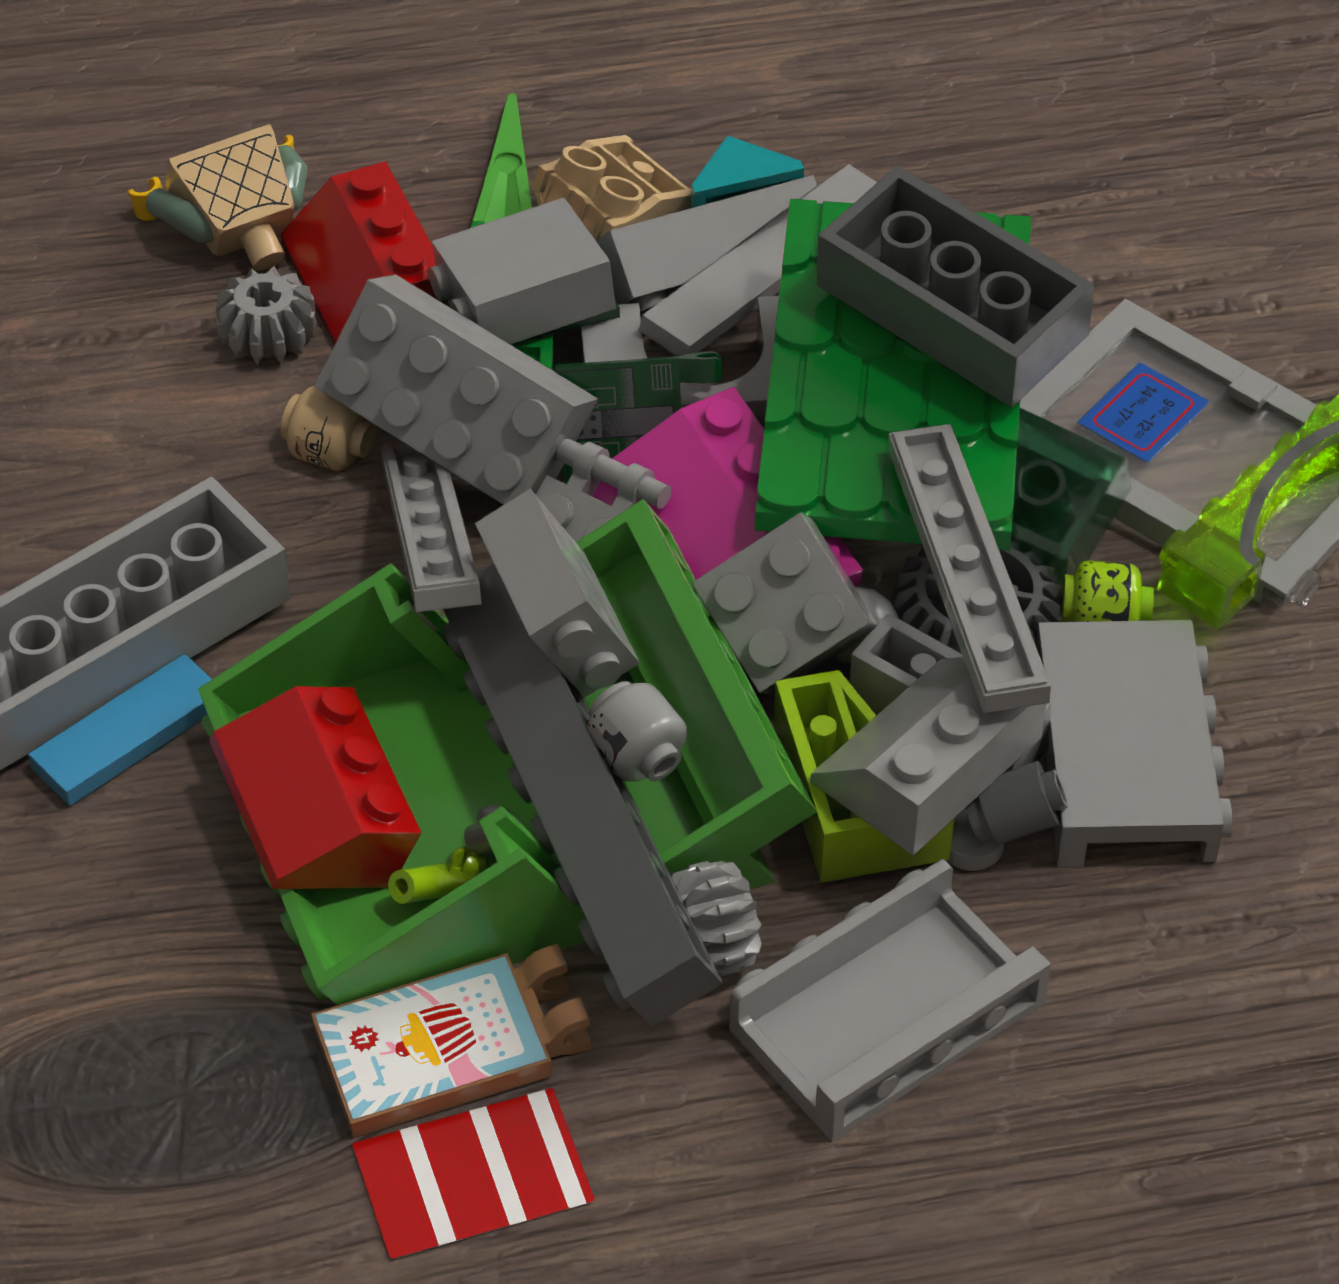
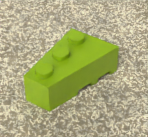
M839 670L775 681L773 728L817 810V813L802 821V825L820 882L936 863L941 859L945 861L950 860L954 819L918 852L911 855L810 782L811 773L876 717V714Z

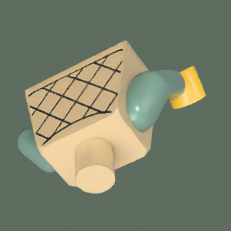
M268 124L169 158L165 183L167 190L162 188L158 177H152L148 179L149 191L140 193L130 189L128 190V195L136 218L144 221L158 218L196 243H205L212 254L216 256H224L244 248L253 269L263 271L276 266L285 258V253L277 236H280L292 222L293 213L303 204L308 168L303 159L294 150L293 136H284L283 144L277 145L274 131L271 125Z

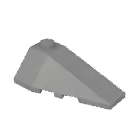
M814 175L610 230L596 240V242L610 260L616 302L618 304L639 303L640 315L645 314L664 300L668 294L684 285L787 209L790 198L800 199L817 187Z

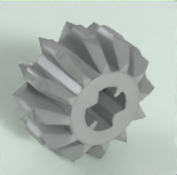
M273 266L266 274H258L250 268L246 279L231 277L229 278L226 290L218 293V301L215 305L217 332L219 337H221L222 344L230 346L235 359L251 355L258 366L266 357H274L282 364L286 352L302 354L306 340L314 338V330L316 328L314 297L310 292V287L304 286L299 282L296 273L280 276L275 266Z
M704 861L688 865L687 869L673 873L672 880L719 976L723 977L739 973L741 968L754 965L762 944L758 934L762 924L757 918L755 909L757 902L752 899L750 894L749 881L742 877L740 869L733 862L725 863L724 861L709 863Z

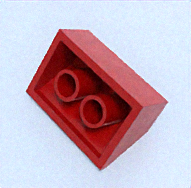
M386 161L331 176L281 233V243L304 286L310 287V292L314 297L315 309L334 346L368 279L397 275L437 299L428 275V268L435 266L432 244Z
M295 686L215 730L209 740L273 889L388 887L391 874L403 868L421 835V830L354 687Z

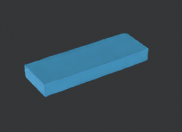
M182 654L30 752L28 756L31 769L71 806L201 721L202 717L207 715V711L198 688L212 679L186 654Z

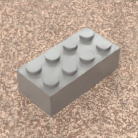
M397 275L367 280L314 387L504 505L529 489L536 495L546 475L554 479L557 478L564 463L556 458L560 443L566 438L573 441L577 440L598 401V398Z

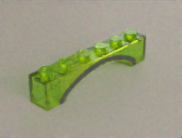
M1339 395L1330 403L1326 400L1321 401L1311 412L1306 424L1295 434L1291 432L1285 433L1264 462L1259 466L1256 464L1249 465L1238 478L1234 488L1222 499L1218 496L1212 498L1201 511L1198 520L1185 532L1179 529L1168 538L1159 555V561L1163 563L1157 588L1159 592L1217 630L1255 597L1266 558V553L1258 549L1256 543L1275 515L1298 494L1316 482L1339 472Z

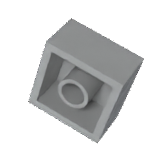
M801 512L692 582L695 590L757 690L762 694L774 695L775 681L804 676L871 633L878 625L813 519Z

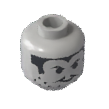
M622 681L604 690L592 703L589 710L590 720L587 724V730L610 770L621 780L638 782L648 778L650 781H657L669 775L681 761V754L679 752L687 737L686 724L661 692L650 683L631 684L628 681Z

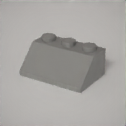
M964 658L941 659L811 773L810 782L911 855H914L1042 738L1046 704L983 713Z

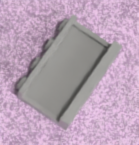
M1192 620L1038 623L1036 641L1039 647V656L1051 685V713L1047 747L1044 753L1046 772L1056 770L1068 803V808L1058 811L1060 824L1053 827L1057 868L1084 867L1087 843L1199 841L1202 862H1216L1221 838L1231 837L1232 808L1229 798H1219L1218 785H1222L1224 779L1223 750L1221 746H1211L1210 734H1214L1216 728V705L1213 695H1204L1202 684H1206L1208 679V654L1206 646H1196Z
M944 859L939 860L925 870L917 869L908 873L899 881L895 889L872 903L863 902L855 906L847 913L842 922L821 935H811L802 939L792 948L789 955L765 970L755 969L749 972L737 983L730 994L729 1030L831 1142L1046 1002L1051 963L1034 946L1016 956L953 892V868Z

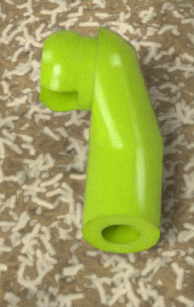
M460 847L453 851L450 859L451 863H440L395 871L389 878V893L400 904L440 899L486 869L487 860L485 856L474 854L467 847Z

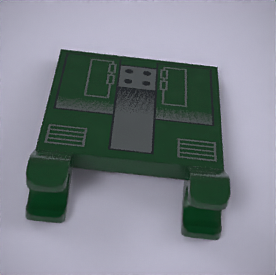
M715 351L673 357L555 365L557 374L598 398L576 442L582 445L587 442L599 445L608 450L610 458H614L682 408L680 383H717L723 376L721 356ZM564 464V483L567 484L573 469L571 466Z

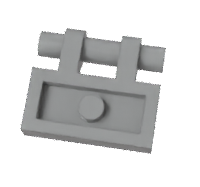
M566 438L560 443L556 458L558 461L572 467L573 473L570 479L565 484L546 475L536 493V496L573 540L577 542L642 499L659 509L663 508L671 497L672 489L669 485L656 480L654 472L636 463L629 466L610 458L608 450L592 442L582 445ZM600 481L618 489V495L612 506L592 497Z

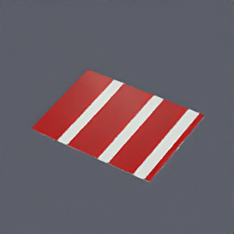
M553 1088L355 1142L352 1145L390 1259H396L592 1203L595 1200Z

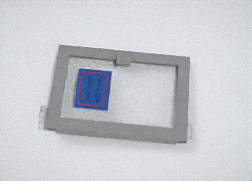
M1126 298L1020 400L1017 462L1257 602L1267 597L1282 607L1289 600L1301 608L1306 606L1314 596L1321 581V575L1316 573V571L1339 547L1338 432L1325 438L1299 456L1281 474L1271 488L1259 513L1254 532L1253 551L1260 560L1252 566L1245 560L1240 550V535L1245 513L1252 495L1262 478L1299 441L1313 432L1338 421L1339 417Z

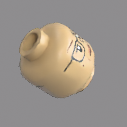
M311 386L302 394L297 393L293 395L287 403L281 420L280 433L282 439L287 441L290 454L296 459L331 471L341 472L352 465L357 457L365 458L369 454L374 443L376 427L374 423L369 422L363 416L318 388Z

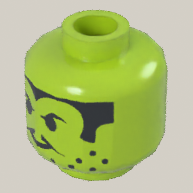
M1085 560L1077 565L1074 575L1064 574L1061 590L1063 595L1062 622L1152 621L1154 588L1142 586L1141 574L1135 565Z

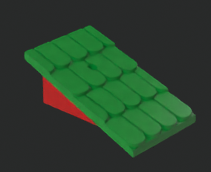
M790 198L757 488L754 531L771 532L801 512L813 519L823 536L922 544L888 451L889 433L951 424L999 550L1010 551L1020 401L1014 407H1009L817 286L818 234L853 203L823 201L822 204L817 203V200ZM976 212L1030 245L1031 216L1004 214V217H998V214Z

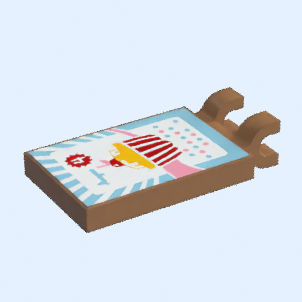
M557 943L535 951L526 958L522 965L515 969L512 966L508 953L311 1013L313 1029L353 1139L551 1077L552 1065L550 1058L559 1055L577 1054L592 1049L591 1040L586 1030V1027L590 1026V1018L581 997L555 1006L545 1017L538 1002L569 996V987L563 975L568 972L567 963L559 944Z

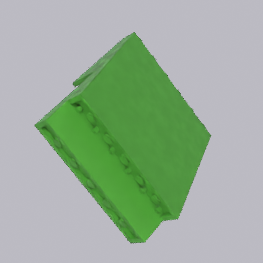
M642 499L576 542L585 553L640 664L622 674L613 684L598 689L584 699L590 709L592 703L604 690L622 681H628L631 684L650 683L661 692L686 724L687 737L679 752L681 754V761L669 775L660 780L650 781L646 778L638 782L625 781L671 878L673 873L687 869L688 865L704 861L709 863L724 861L725 863L733 862L740 869L742 877L749 881L751 890L776 882L759 848L817 813V810L734 651L692 585V582L696 579L670 529L646 501ZM392 563L198 688L207 711V715L202 717V724L211 738L215 730L295 686L354 687L421 830V835L401 870L440 863H451L450 859L453 851L460 847H467L465 845L464 832L466 827L478 824L477 812L485 805L499 806L498 809L479 820L494 853L492 856H485L487 860L486 869L440 899L400 904L391 897L388 887L273 889L262 863L260 864V869L266 882L282 898L286 911L280 915L282 925L291 940L302 949L307 963L301 966V972L308 987L321 1001L329 998L337 1005L508 953L513 965L525 961L535 951L558 943L560 949L586 942L578 927V922L586 918L579 903L574 905L570 902L554 875V870L562 866L556 852L550 854L545 849L532 828L530 819L538 815L533 802L527 804L522 799L509 778L507 770L515 765L510 753L505 755L501 752L486 728L485 721L492 717L488 705L483 707L478 703L463 678V673L468 671L470 666L466 658L461 660L454 653L443 635L441 627L449 622L448 619L439 610L416 612L409 581ZM506 808H508V809L511 811V813L513 814V816L517 817V818L523 823V825H522L520 822H518V821L506 810ZM240 814L241 822H242V824H243L245 830H246L247 833H248V830H247V828H246V826H245V823H244V821H243V819H242V816H241V814Z

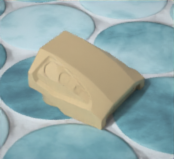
M627 135L586 140L579 146L565 147L559 159L539 165L532 184L538 205L564 197L595 241L610 230L691 209V188L685 186L633 144V140Z

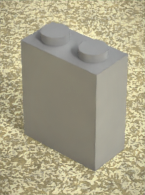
M564 197L432 241L435 266L428 268V275L438 301L447 300L451 309L508 344H513L616 309L610 260Z
M531 489L475 523L529 637L584 698L600 688L613 684L622 674L640 664L585 553Z

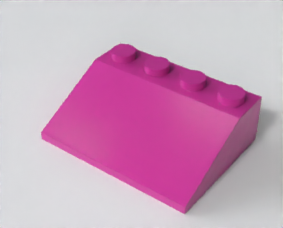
M734 386L679 409L612 458L627 466L636 463L654 472L656 480L671 487V497L663 508L659 509L651 504L648 505L670 529L696 580L769 533L754 531L764 428ZM600 481L592 497L612 506L618 495V489ZM823 536L853 585L859 587L863 569L840 537Z

